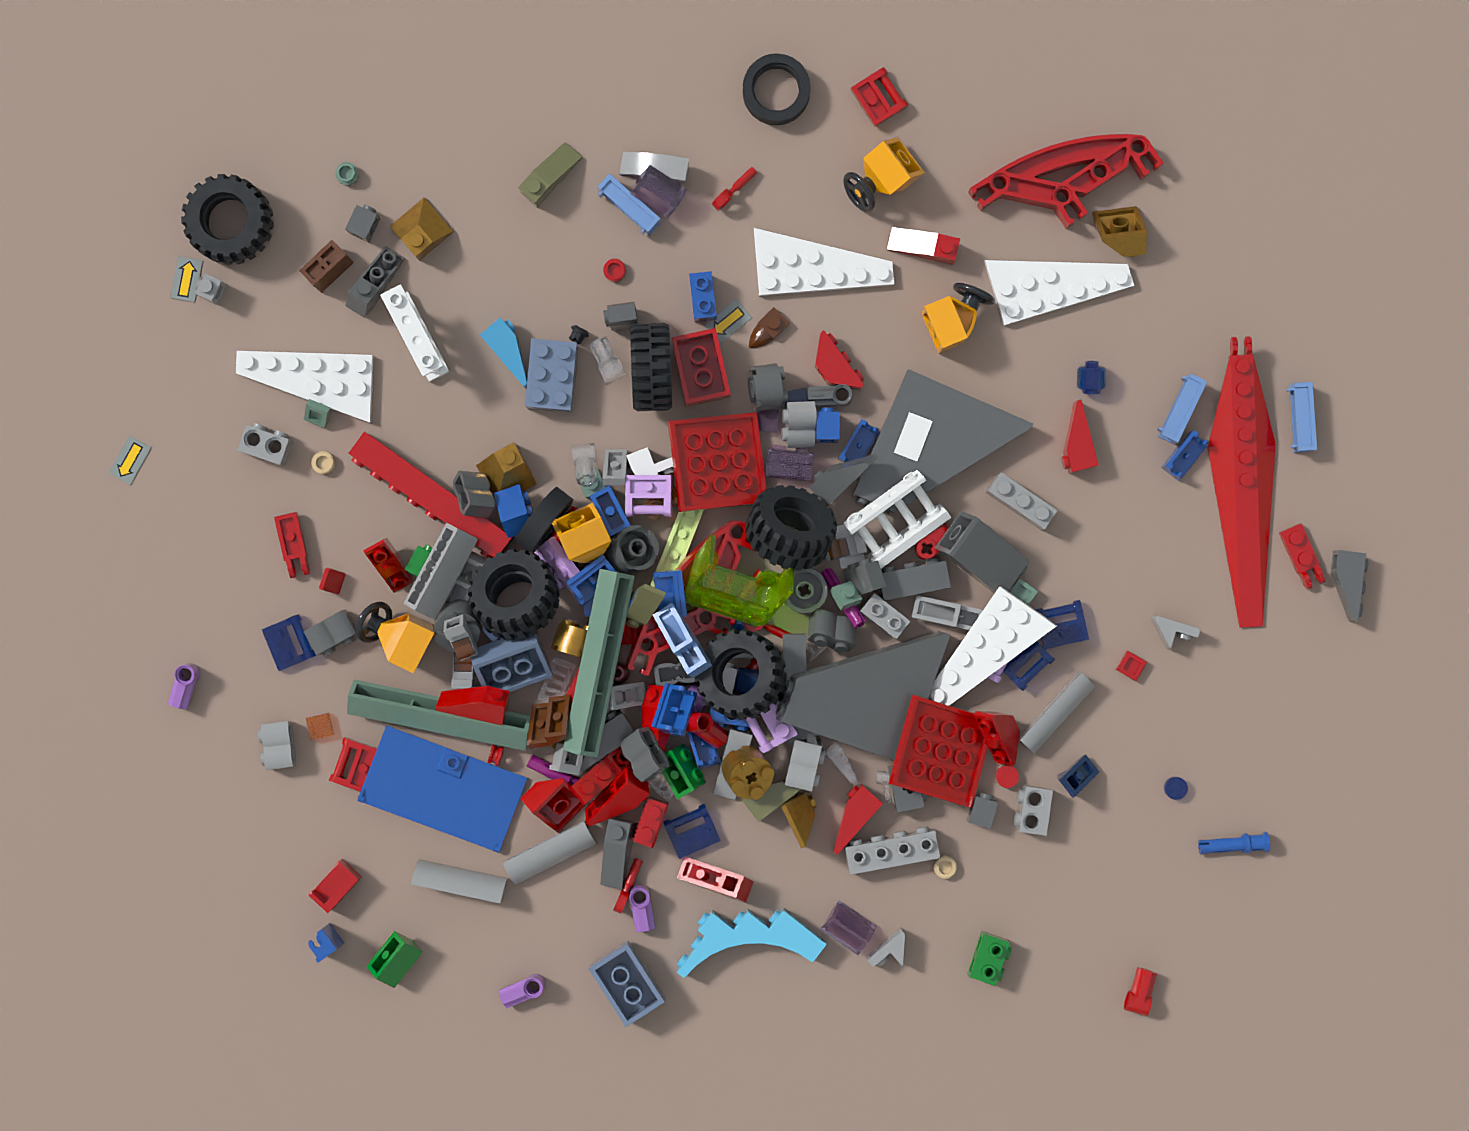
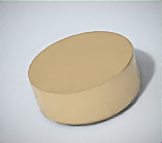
M318 452L312 458V467L319 474H329L335 468V459L328 452Z
M943 855L935 860L933 868L937 876L942 879H949L956 873L957 865L953 858Z

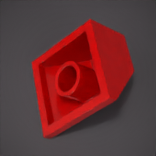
M563 778L536 782L520 798L532 814L557 833L584 807L569 789L572 785Z

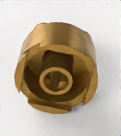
M562 619V622L558 623L551 649L582 658L588 626L584 625L583 629H581L576 622Z
M741 746V749L732 750L726 755L721 766L724 780L733 793L743 799L758 800L762 798L771 786L774 777V770L769 762L753 746Z

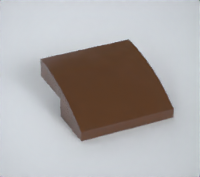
M571 695L549 697L548 703L532 705L527 746L530 749L548 746L567 737Z

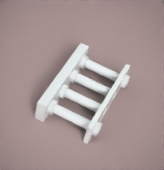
M400 284L381 294L380 296L422 376H426L428 381L432 382L449 373L450 371L409 292H405Z
M918 470L905 475L902 481L859 512L851 514L847 521L843 523L851 534L858 531L871 550V553L866 557L871 558L872 562L878 560L880 568H883L951 518L947 510L940 503L936 506L933 505L920 486L926 479ZM912 490L926 509V513L918 519H915L902 500ZM893 504H895L908 523V526L898 533L883 513ZM875 517L890 537L881 546L877 544L865 527Z

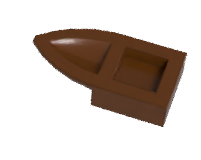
M773 307L753 329L749 340V348H758L770 343L790 323Z

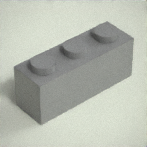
M1001 472L997 474L985 492L1040 530H1044L1058 511Z

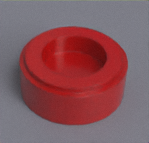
M610 259L605 263L603 273L607 280L619 282L625 277L626 268L621 260Z
M1003 765L997 769L995 779L1000 786L1011 788L1017 784L1019 774L1014 767Z

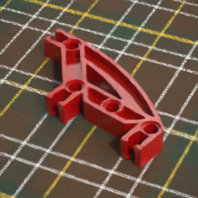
M1110 134L1084 137L1054 144L1027 154L975 184L969 189L968 193L974 199L977 191L985 187L988 188L992 195L985 201L982 198L977 200L979 202L977 207L980 211L998 199L1053 209L1065 229L1074 224V220L1069 218L1064 208L1071 205L1078 214L1077 218L1079 220L1085 217L1088 212L1078 197H1085L1122 173L1128 167V162L1140 180L1150 173L1149 169L1146 170L1140 160L1143 156H1146L1154 166L1152 168L1154 171L1159 169L1164 163L1150 141L1143 135ZM1132 144H1139L1142 152H1134ZM1089 164L1062 183L1039 179V177L1055 171ZM1094 169H1102L1104 177H1097L1094 174ZM996 179L1002 180L1004 188L997 189L993 181ZM1056 193H1064L1067 201H1058Z
M733 520L724 524L695 547L675 569L682 570L685 598L706 574L694 608L686 611L687 616L683 617L694 635H698L706 630L716 634L721 632L727 634V628H723L721 631L714 627L717 616L727 618V621H730L729 624L734 625L735 616L714 609V607L725 601L739 564L741 554L737 545L754 551L750 543L746 542L745 522ZM734 526H739L741 534L737 538H734L731 534ZM722 568L725 571V577L718 581L715 573L718 569ZM703 611L709 613V620L706 623H701L699 619ZM653 615L646 625L639 628L624 667L634 670L633 664L638 654L642 653L646 655L643 669L640 668L639 672L647 676L650 674L657 653L670 648ZM649 638L652 643L651 647L648 650H643L641 642Z

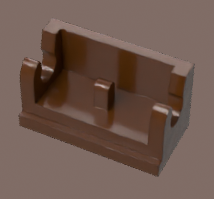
M331 240L299 271L322 293L354 262Z

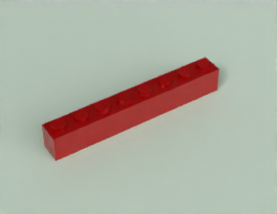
M365 431L348 453L353 457L351 460L360 468H363L365 465L371 469V476L380 482L382 479H385L390 483L388 488L398 495L403 492L408 496L407 501L416 508L419 505L427 510L425 514L436 521L439 518L445 524L447 522L477 538L478 540L475 545L482 549L480 553L486 558L490 557L492 559L496 556V553L501 551L504 553L514 537L508 538L504 530L486 517L464 516L460 511L458 498Z

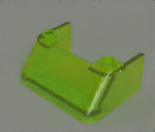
M711 534L695 556L684 590L685 602L751 625H765L794 592L793 568L784 569L781 573L766 570L754 578L718 566L719 556L715 552L716 536Z

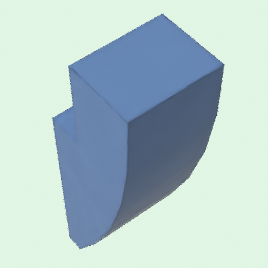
M673 603L653 614L670 648L679 658L687 675L694 678L712 666L694 633Z

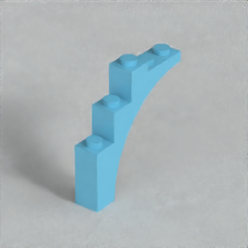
M784 908L780 912L776 910L768 920L771 922L770 925L766 924L749 909L745 913L740 911L733 920L735 923L734 927L712 910L709 914L705 912L697 922L700 925L698 931L704 936L702 938L698 936L690 946L693 948L688 956L684 954L676 965L679 966L677 973L685 978L696 965L710 955L728 947L742 944L764 943L781 946L802 955L812 963L827 944L824 939Z

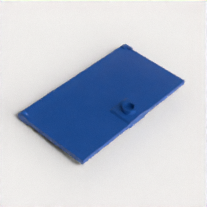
M386 725L357 801L499 853L527 777L492 764H487V762Z

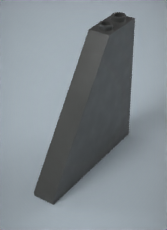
M908 369L870 454H875L878 458L862 473L853 493V496L857 497L855 501L866 506L869 505V503L902 481L905 475L916 470L926 479L920 486L927 493L1031 429L1033 423ZM909 412L933 421L918 461L894 453ZM913 490L902 498L906 505L918 499ZM893 504L883 513L889 515L890 512L895 513L898 509Z
M936 631L791 675L784 685L785 694L782 702H779L777 705L776 719L895 760L911 697L916 695L926 699L929 698L950 634Z

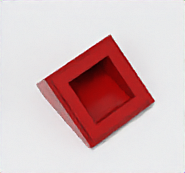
M325 568L319 589L339 594L346 576L345 573L332 568Z

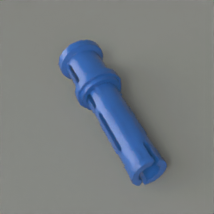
M1263 832L1261 835H1248V833H1244L1241 837L1198 840V849L1200 855L1243 851L1246 854H1250L1251 851L1262 850L1270 852V840L1268 832Z

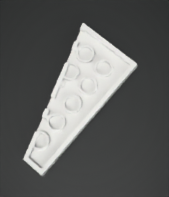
M754 228L759 296L894 285L892 261Z
M984 261L1004 326L1134 286L1128 264Z
M237 351L236 374L306 400H314L331 407V409L371 423L373 355Z
M1000 586L934 681L928 699L948 706L1057 625Z

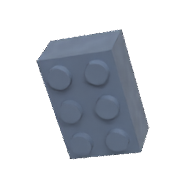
M531 339L525 401L527 409L573 412L578 357L577 342Z
M536 633L533 636L528 634L526 635L527 638L520 640L518 637H515L514 640L502 638L477 647L478 655L471 657V661L481 685L512 692L553 677L549 659L538 634Z
M629 940L592 963L589 967V971L625 1027L665 1002L666 997Z

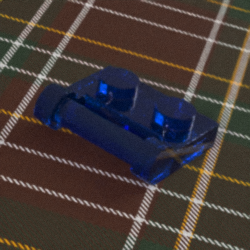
M1080 600L1073 601L1072 604L1050 609H1035L1046 618L1074 612L1076 615V619L1055 623L1057 626L1041 637L1044 649L1089 640Z
M300 614L261 629L278 671L285 670L316 656L304 634V629L300 622L302 621ZM290 625H292L303 651V654L299 656L287 629Z
M1036 641L1010 660L1003 672L1019 689L1024 691L1028 687L1027 684L1048 663L1052 664L1056 659ZM1038 652L1042 657L1019 678L1016 673Z
M705 803L699 805L698 809L671 821L670 819L663 821L679 859L721 841ZM703 816L704 823L676 835L675 828Z

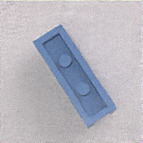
M610 173L598 186V191L600 192L598 196L601 198L604 195L642 229V235L645 232L650 235L661 223L660 217Z
M1192 373L1181 378L1184 383L1162 428H1157V431H1159L1158 437L1172 444L1179 442L1207 383L1206 380Z
M1313 382L1293 383V385H1289V388L1286 389V392H1290L1293 445L1290 448H1293V453L1312 452L1317 450Z

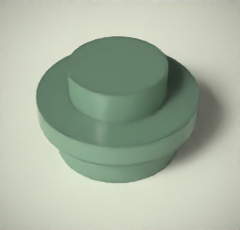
M349 162L340 164L335 173L337 180L343 185L355 183L359 175L356 166Z

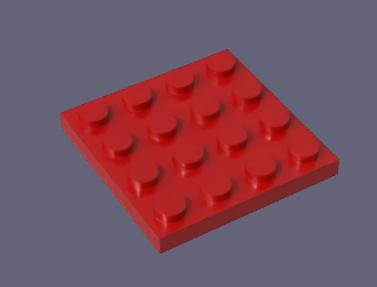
M757 412L668 421L679 512L754 504L757 496L767 489Z
M912 695L888 784L972 808L988 748L973 715L974 713Z

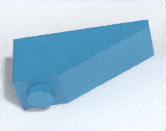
M500 317L482 332L480 336L526 389L527 375L518 338L513 333L517 329L509 320L504 322Z

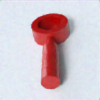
M750 167L733 183L731 189H725L715 198L712 206L717 211L721 210L733 198V193L739 191L757 174V171Z
M751 609L743 617V624L750 631L754 632L765 628L769 633L782 639L783 634H792L780 627L765 623V616L760 610ZM754 612L761 616V625L755 628L747 624V616Z
M634 859L625 881L624 890H621L613 911L622 914L630 895L629 890L634 885L642 866V860Z

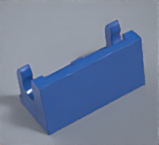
M861 419L838 460L843 463L866 457L880 433L879 429L872 427L867 421Z
M1195 430L1186 435L1161 467L1178 481L1183 478L1208 445V441L1200 439L1198 437L1199 434Z
M601 555L566 583V588L581 606L594 597L600 569L616 572L604 555Z
M682 570L653 572L655 588L666 592L665 597L657 607L658 611L673 603L682 617H686Z
M665 683L651 727L666 734L684 737L698 693L685 690L686 687Z
M687 732L697 766L700 770L721 764L717 748L708 744L695 733Z
M329 923L317 932L316 939L321 947H316L312 940L308 943L310 949L317 957L315 960L319 963L343 945L344 941L331 923Z

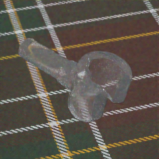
M877 771L876 784H883L886 802L890 803L892 798L888 784L889 774L886 771Z

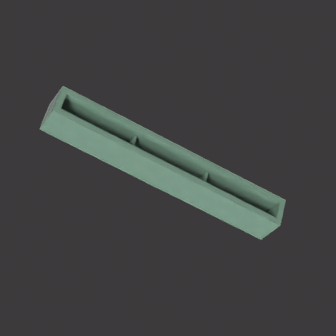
M604 569L599 571L569 717L567 737L563 746L565 751L582 756L598 757L635 577L633 575Z
M353 680L347 702V714L526 751L530 716L507 711L503 725H497L435 711L439 699L436 696Z

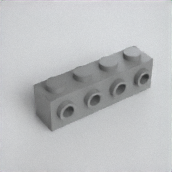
M929 826L916 828V832L908 834L906 830L893 833L892 837L887 838L884 837V834L872 836L871 841L862 842V839L850 840L848 842L849 845L844 847L850 875L940 858L935 830H929Z

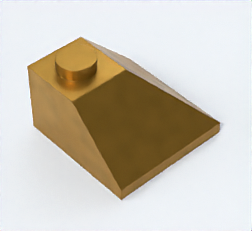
M425 197L390 225L419 261L453 233V230Z
M1137 206L1092 212L1103 243L1123 257H1135L1146 254L1147 230Z
M514 442L494 452L476 465L479 472L484 473L490 482V491L494 498L495 492L520 484L522 491L537 485L527 463Z
M803 792L788 799L781 805L801 849L806 847L815 817L813 809L817 807L812 795L807 796Z

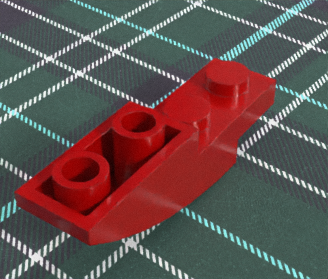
M620 746L608 754L569 789L584 806L609 785L626 767L629 768L631 762L624 757Z

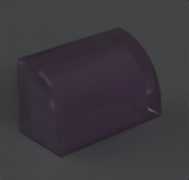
M649 165L637 178L630 194L668 219L680 204L687 189L652 165Z
M838 901L825 920L821 931L856 955H859L870 942L876 925L841 901Z

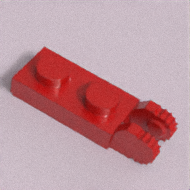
M298 512L274 517L283 560L286 561L290 578L296 577V568L293 560L300 558L301 569L304 575L310 574L306 558L308 555Z
M1302 523L1279 532L1294 569L1299 574L1307 590L1312 588V581L1306 573L1311 568L1319 584L1326 582Z

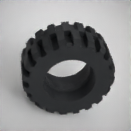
M218 174L215 179L212 176L205 178L206 183L203 185L198 182L194 186L197 190L193 194L189 192L186 196L189 200L188 204H183L182 206L185 216L181 217V223L185 226L183 231L190 240L189 243L202 255L217 263L222 262L223 264L231 265L232 262L241 264L244 263L246 258L250 260L255 258V252L258 250L262 252L265 249L263 245L265 240L270 241L272 235L269 231L274 227V222L271 220L273 212L268 205L267 198L251 182L241 179L237 175L231 174L228 177L225 174ZM237 200L247 210V222L244 229L236 237L228 240L216 238L209 230V217L212 210L223 201Z
M665 323L634 324L630 327L633 409L638 412L667 411L672 408L669 325Z
M778 485L775 488L766 489L757 496L747 519L745 531L752 549L755 552L758 551L762 559L766 558L770 561V564L774 566L776 564L780 565L783 569L793 568V570L799 571L802 568L806 570L817 566L825 559L837 533V521L832 509L828 508L827 503L824 500H820L815 493L811 494L807 492V489H798L792 485L787 487Z
M516 549L507 550V553L502 551L496 553V556L492 559L490 557L487 558L483 566L479 565L475 570L477 574L476 576L473 575L469 582L471 586L468 588V602L478 621L488 633H492L497 638H503L504 636L506 640H514L515 637H518L520 640L527 638L526 635L528 634L535 635L538 633L537 630L542 627L544 629L549 624L548 619H553L556 614L554 608L559 607L560 600L558 597L560 590L548 565L537 554L529 553L527 550L522 549L519 552ZM519 582L532 584L528 596L519 604L511 607L496 606L499 595L508 586Z
M730 629L727 634L723 632L717 634L715 641L710 639L706 643L708 648L704 651L712 666L695 676V682L699 684L697 688L699 695L704 697L703 701L712 707L714 711L731 718L746 720L747 717L752 719L759 717L761 712L767 713L771 710L769 706L772 703L776 705L780 700L777 698L779 692L783 693L785 689L782 682L787 680V673L783 671L786 664L785 660L780 657L781 652L770 640L750 630L741 629V631H738L737 629ZM747 653L752 655L758 662V680L747 693L740 696L732 695L725 689L723 684L725 666L736 655Z

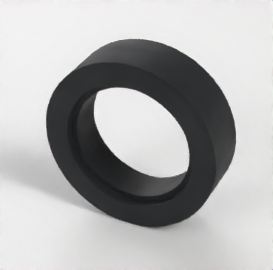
M768 54L757 59L748 68L744 76L743 99L745 106L753 117L768 125H784L794 121L804 112L809 101L811 85L808 73L799 61L785 54ZM771 69H781L787 71L795 78L799 93L791 106L783 110H770L759 103L754 93V86L757 79L764 72Z
M555 487L528 518L515 541L530 553H534L553 532V521L567 513L574 499L560 488Z

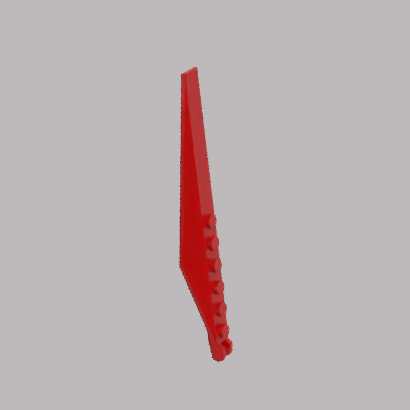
M1250 336L1245 337L1244 355H1237L1238 340L1236 337H1231L1230 356H1228L1229 360L1207 449L1239 627H1262L1276 443L1254 355L1252 354V338Z

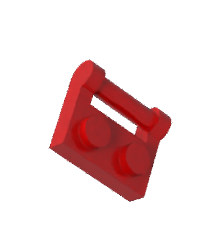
M885 67L877 70L850 89L874 127L909 106L907 101L901 98L888 78V72ZM880 80L895 103L894 106H889L876 86V81Z
M344 737L334 773L330 775L329 781L361 792L377 748ZM354 748L357 749V752L351 770L349 772L348 778L346 779L342 777L346 763L348 761L351 749Z

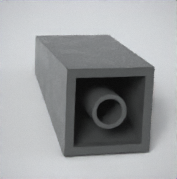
M962 511L935 546L936 550L994 594L1000 586L1011 592L1014 582L1025 573L1029 563L1026 557L979 518Z

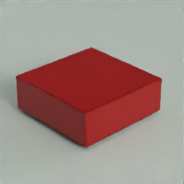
M1127 650L1115 670L1136 682L1147 661Z

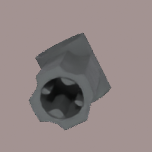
M846 384L808 387V402L815 401V406H847L853 398L852 390ZM843 389L849 393V397L845 401H840L836 398V393L839 390Z

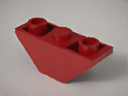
M823 330L819 336L815 361L816 370L827 385L846 384L851 389H862L864 377L857 369L854 371L849 365L851 360L844 351L840 352L835 346L838 344L835 337Z
M388 538L363 550L393 593L413 583L408 571L405 570V565Z
M975 711L973 715L992 754L993 760L1001 765L1014 766L1016 764L1020 730L1014 716L993 711Z

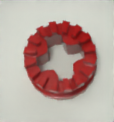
M493 744L487 764L493 762L496 766H499L504 747L497 748Z

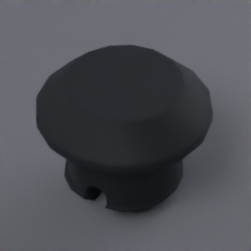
M577 325L571 326L573 331L569 339L577 342L578 345L582 344L584 337H589L588 331Z

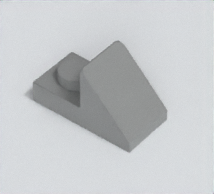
M627 449L604 450L603 485H626Z
M1152 616V622L1166 648L1171 649L1175 633H1178V638L1189 641L1191 637L1198 638L1201 630L1199 628L1160 616Z
M899 928L866 956L867 961L872 967L884 964L889 959L888 954L890 953L903 966L904 931Z

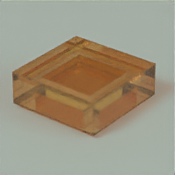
M329 713L306 718L310 740L334 735Z

